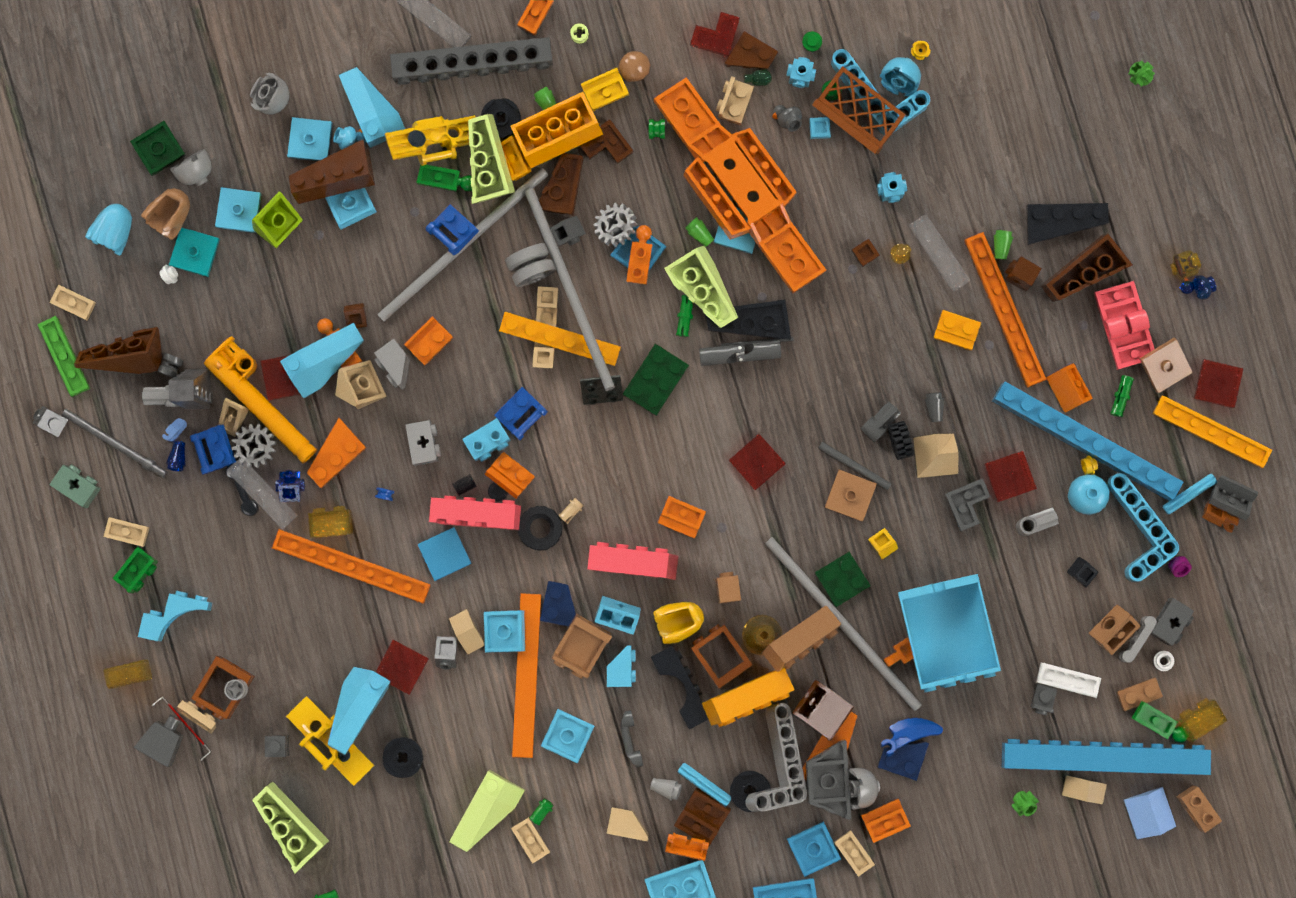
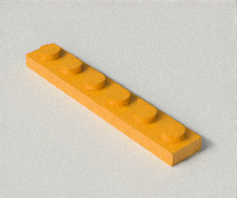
M504 312L499 332L592 359L583 335ZM596 339L605 363L615 366L621 347Z
M1163 395L1160 397L1152 413L1260 468H1264L1272 452V449Z

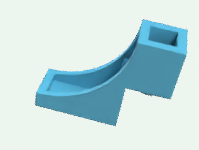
M176 591L175 594L169 593L164 617L162 616L163 612L150 610V613H143L138 637L162 641L170 624L179 616L194 610L211 611L213 603L207 602V597L196 595L195 599L187 597L188 593Z

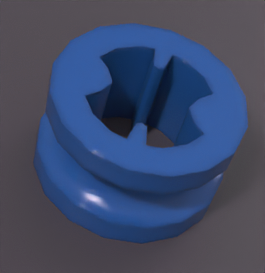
M383 488L376 489L378 494L375 495V498L393 501L391 495L395 491Z

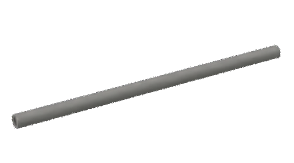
M543 168L537 171L515 193L509 196L476 226L479 232L458 254L452 255L449 251L445 253L377 315L383 321L387 320L525 197L526 190L535 188L548 176L547 172Z
M534 188L525 191V195L605 390L609 391L615 388L613 380Z
M771 537L765 543L767 547L822 608L827 605L841 622L840 629L913 711H916L922 704L777 541Z

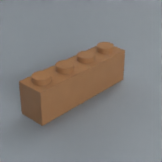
M733 572L721 573L719 578L715 579L718 604L741 601L738 575L733 576Z
M826 605L769 644L762 654L777 672L783 668L788 670L796 663L795 660L797 658L800 660L804 659L810 653V649L816 650L824 644L823 640L826 638L831 640L838 634L837 629L841 626V622Z

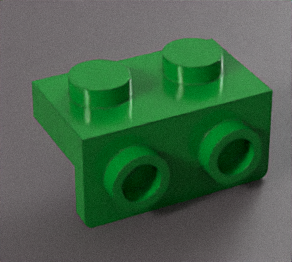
M137 547L112 579L124 587L128 593H137L144 586L143 581L147 575L150 577L157 569L155 565L158 561L141 547Z

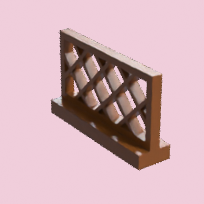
M844 66L840 68L821 96L812 104V106L874 154H879L883 145L906 116L905 113ZM843 73L850 77V86L840 87L839 78ZM862 86L866 90V98L856 99L854 87ZM851 88L852 100L842 101L841 89ZM837 90L839 102H829L825 97L830 91ZM878 98L881 101L882 110L871 111L870 100ZM867 100L868 112L857 113L856 102ZM853 102L854 114L846 115L843 112L842 104ZM894 111L900 116L895 123L887 124L886 112ZM883 112L884 124L873 126L872 114ZM869 114L870 126H860L858 116ZM874 128H885V136L881 141L874 136Z

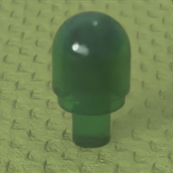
M755 70L752 74L744 75V83L752 82L756 86H766L772 80V75L768 70Z

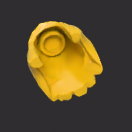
M692 602L667 604L653 612L663 644L677 643L688 638L701 628L704 621L703 611L697 604Z

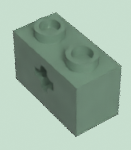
M72 464L70 466L62 465L49 485L81 507L88 508L101 489L96 485L98 481L90 476L85 478L80 474L81 470ZM75 481H77V484L80 485L79 488H75V485L73 484Z

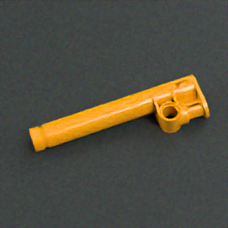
M233 336L229 337L205 360L204 365L294 456H297V459L302 464L307 462L316 453L317 449L247 380L256 371L257 362L234 342L235 338ZM249 359L251 366L248 369H243V361Z

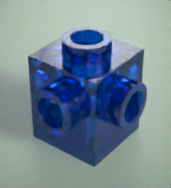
M288 470L280 472L279 480H275V490L279 492L280 502H300L301 491H305V479H301L300 471Z

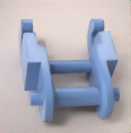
M180 418L176 419L165 430L169 436L163 434L162 437L170 442L175 441L187 427V422Z

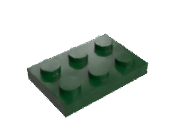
M654 344L623 392V395L657 416L689 365L659 345Z

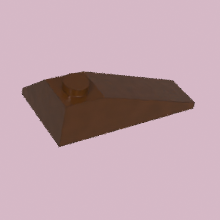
M154 327L132 332L133 336L122 339V337L116 338L115 342L107 346L99 344L80 351L74 366L75 368L135 374L158 371L162 360L159 329Z

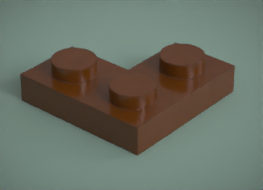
M610 119L600 126L603 135L580 145V148L589 160L606 148L617 164L634 152Z

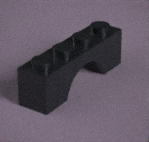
M670 646L651 656V659L660 675L674 676L685 686L686 701L679 712L690 730L707 721L708 717L699 697L702 695V692L697 683L695 685L692 684L690 677L693 675L688 666L683 667L680 661L683 658L678 647L674 649L673 646Z

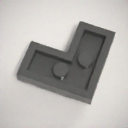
M983 478L944 494L960 532L980 524L972 505L991 497Z

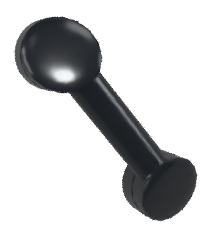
M237 463L227 466L226 475L233 479L242 500L241 511L247 516L256 515L259 511V506L257 502L250 500L241 480L243 474L242 466Z

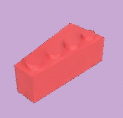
M444 496V498L431 497L429 522L442 525L519 530L521 506L516 505L515 501L503 500V503H495V499L483 498V502L476 501V498L464 497V500H456L455 496Z
M597 542V546L590 545L588 570L676 580L678 556L669 554L668 549L656 548L655 552L648 551V547L636 546V550L628 549L629 545L616 544V548L609 547V543Z

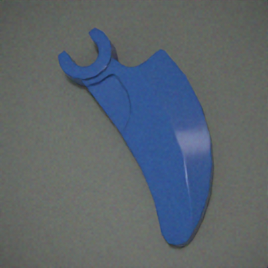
M922 718L905 719L889 727L893 738L883 740L880 746L881 748L886 745L890 746L891 750L886 752V756H892L897 749L910 742L942 734L943 728L937 723Z

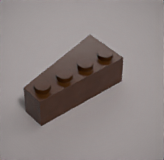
M360 140L289 175L291 194L296 202L301 204L375 185L370 151L364 140Z
M1105 234L1096 239L1040 287L1052 302L1059 301L1119 271L1131 267L1133 264L1110 235Z

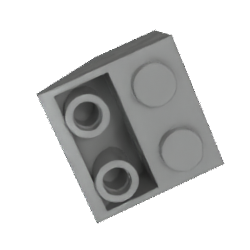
M392 339L374 352L377 356L374 360L383 371L387 370L389 374L386 377L395 388L399 386L403 390L406 388L410 359L399 343Z

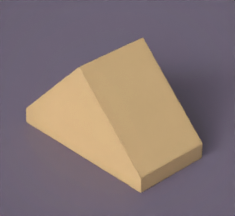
M226 398L218 425L224 424L226 433L236 437L235 433L239 432L249 409Z
M467 609L449 618L455 635L467 654L485 646L484 640Z
M1066 775L1062 795L1086 802L1103 804L1107 784Z

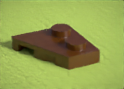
M744 31L724 65L726 67L738 66L748 69L768 70L778 51Z

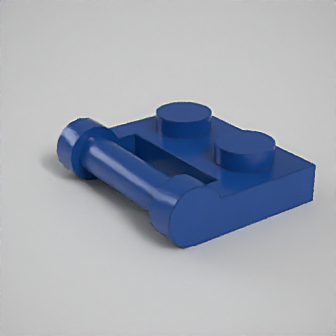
M451 204L426 227V231L440 240L452 255L458 254L479 232ZM443 225L459 240L453 242L439 228Z
M521 387L494 416L518 440H521L524 437L523 434L542 415L545 416L548 411ZM534 406L537 410L516 429L513 425Z
M224 424L190 436L202 467L200 469L202 475L236 463ZM202 439L206 440L213 461L212 465H209Z

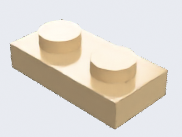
M60 285L57 286L49 302L87 321L96 302Z
M109 517L103 537L144 547L150 527Z
M182 700L177 706L179 713L210 734L215 730V719L208 713L202 714L199 712L198 707L192 702L188 701L186 703Z
M529 817L511 828L532 864L550 853V850Z
M851 830L834 841L858 877L875 865Z

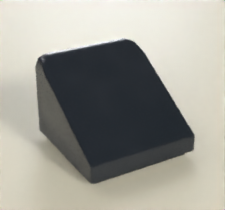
M1080 557L1076 559L1067 571L1071 577L1085 588L1099 573L1088 561Z

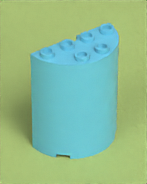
M978 574L898 592L920 688L924 689V692L937 690L936 686L938 685L944 688L955 686L958 680H960V683L976 681V676L983 675L984 678L996 676L995 672L1001 671Z

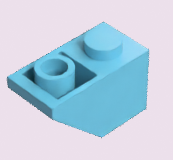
M626 646L607 666V687H632V682H636V670H632V662H636V651L632 650L631 646Z

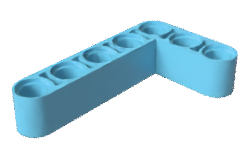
M839 49L834 52L831 65L836 73L844 66L877 92L848 51ZM841 56L845 58L846 62L839 64L835 59ZM843 73L840 77L846 86H850V79L847 74ZM862 86L854 87L856 99L866 98V96H862L859 93V90L863 88ZM919 90L896 106L899 110L906 109L909 112V116L904 117L895 131L927 109L930 103V96L926 91ZM921 97L925 100V104L918 105L915 99ZM878 98L870 100L871 106L877 104L882 110V104ZM867 100L857 101L863 110L868 112ZM894 111L886 112L887 120L895 123L900 116ZM883 112L872 114L874 125L883 124ZM877 127L879 132L885 135V128Z
M1118 473L1110 476L1107 481L1108 488L1153 546L1125 568V577L1129 581L1137 582L1142 581L1173 558L1179 551V544L1125 474ZM1115 478L1122 480V487L1120 489L1114 486ZM1128 494H1132L1135 498L1133 505L1128 504L1126 501ZM1141 510H1144L1147 513V519L1145 521H1142L1139 518V512ZM1153 526L1160 530L1158 537H1154L1151 534ZM1165 543H1170L1172 546V551L1169 554L1164 551ZM1149 555H1153L1156 558L1154 566H1151L1147 561ZM1133 567H1137L1140 570L1138 578H1134L1131 574Z

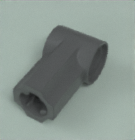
M888 402L860 429L875 443L887 431L888 425L901 413L893 404Z

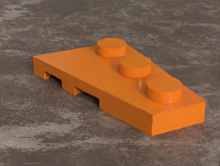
M338 418L307 472L320 488L325 486L366 449L364 444L340 418Z

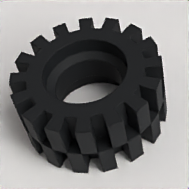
M901 421L888 425L889 438L897 460L914 456L913 444L906 423Z

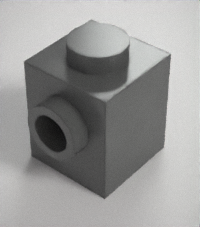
M577 216L565 219L550 228L558 246L567 243L569 246L574 245L580 241L579 237L586 234Z

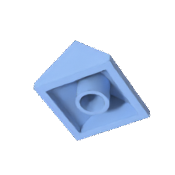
M1163 787L1124 799L1136 839L1162 835L1176 827Z

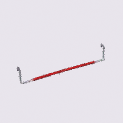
M164 699V701H165V702L168 704V706L173 710V712L180 718V720L188 727V729L196 736V738L208 749V747L204 744V742L195 734V732H194V731L188 726V724L180 717V715L174 710V708Z

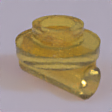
M896 244L890 251V257L893 262L903 264L909 260L912 250L908 244Z

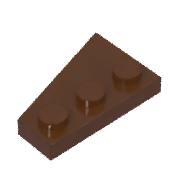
M562 154L552 172L551 179L547 186L544 187L543 194L539 199L543 212L574 215L584 160L582 155Z

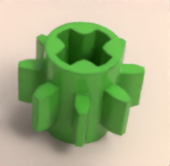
M1141 61L1134 63L1128 73L1131 76L1130 81L1134 85L1139 84L1141 87L1148 85L1153 80L1155 73L1152 69L1154 67L1149 62L1144 63Z
M1020 791L1014 796V804L1011 806L1019 816L1023 814L1030 816L1036 812V804L1039 801L1031 791L1027 793Z

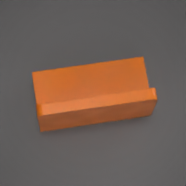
M1074 363L1046 377L1065 413L1093 399Z

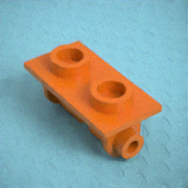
M673 832V834L668 835L665 852L705 861L709 842H705V839L700 840L696 838L688 840L687 836L678 835Z

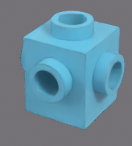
M804 57L794 59L793 65H788L786 76H790L789 84H793V86L798 88L808 87L810 81H814L816 69H813L814 62H810V59Z
M891 172L881 177L879 184H877L878 195L882 196V202L888 201V203H893L903 198L904 192L907 191V184L905 179L902 180L901 174L896 175L895 172ZM889 184H896V188H890Z

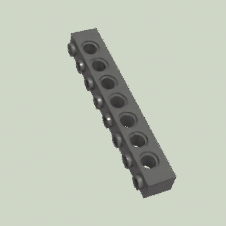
M550 37L390 54L392 78L395 83L398 82L400 85L409 84L410 81L415 80L423 83L429 82L433 78L448 80L452 76L467 78L470 74L486 76L489 75V72L506 74L509 73V70L517 69L518 72L528 71L529 68L537 67V69L543 70L553 66ZM529 52L537 53L534 59L526 57ZM509 54L517 55L515 61H508L506 58ZM490 56L497 57V61L493 64L488 63L487 59ZM470 58L477 59V63L473 66H469L467 61ZM455 60L457 65L454 68L447 67L449 61ZM432 62L438 64L434 70L427 69V66ZM410 65L418 66L415 72L407 71Z

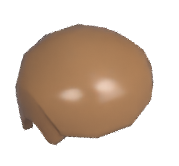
M632 51L625 54L619 61L618 71L620 76L627 82L641 81L649 74L651 65L645 54Z

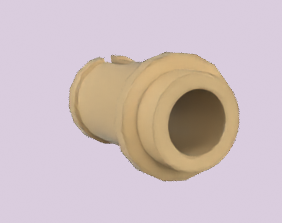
M576 498L570 499V504L558 516L568 524L579 511H582L583 504Z

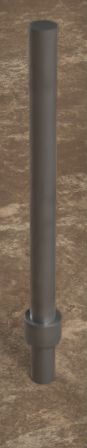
M68 409L63 411L62 416L135 460L148 472L152 471L162 478L166 477L168 471L156 465L155 461L151 458H145Z

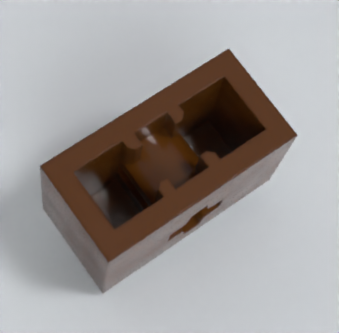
M1020 256L1017 261L1013 259L1005 271L1008 274L1005 280L1026 292L1033 285L1042 268Z

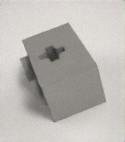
M430 420L406 424L412 464L417 466L438 462V456H441L439 444H435L434 439L437 436L436 425H432ZM422 438H425L427 441H429V443L426 444V448H424L422 445H419V443L422 442Z

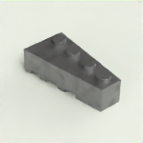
M186 369L181 374L176 375L177 377L169 380V402L184 409H210V404H213V392H210L209 369Z

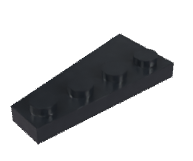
M1108 203L1028 204L1026 206L1027 245L1108 224Z
M785 299L734 306L738 318L722 328L706 315L707 327L710 332L791 340Z

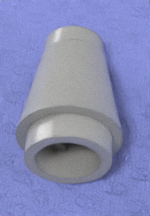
M653 778L650 790L671 801L672 799H678L682 784H679L678 781Z

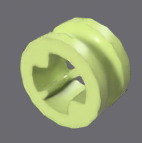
M575 24L571 28L570 34L574 42L581 44L587 41L589 33L585 25ZM578 29H582V32L585 31L581 38H578L577 35L574 36Z

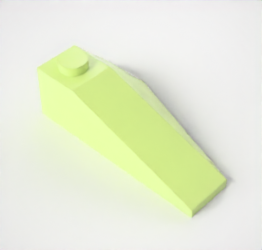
M705 246L695 248L664 268L674 286L684 292L689 297L688 299L696 303L720 328L738 318L716 265Z
M489 770L449 842L466 852L469 851L515 809L525 790Z

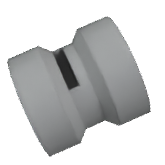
M241 679L230 680L225 685L224 693L231 700H239L247 695L248 685Z

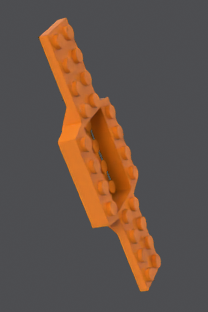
M687 77L655 97L654 103L695 158L685 170L683 176L729 240L749 233L792 293H795L825 273V267L791 222L785 207L795 197L796 190L751 128L734 134L727 131L716 119ZM728 159L733 160L735 168L731 170L726 169L724 161ZM703 162L708 163L710 168L713 170V172L719 178V180L724 185L726 190L729 192L734 201L737 203V205L740 207L742 212L747 217V222L742 217L740 212L734 206L732 201L726 195L724 190L721 188L719 183L716 181V179L713 177V175ZM749 192H756L759 196L758 201H749L747 194Z

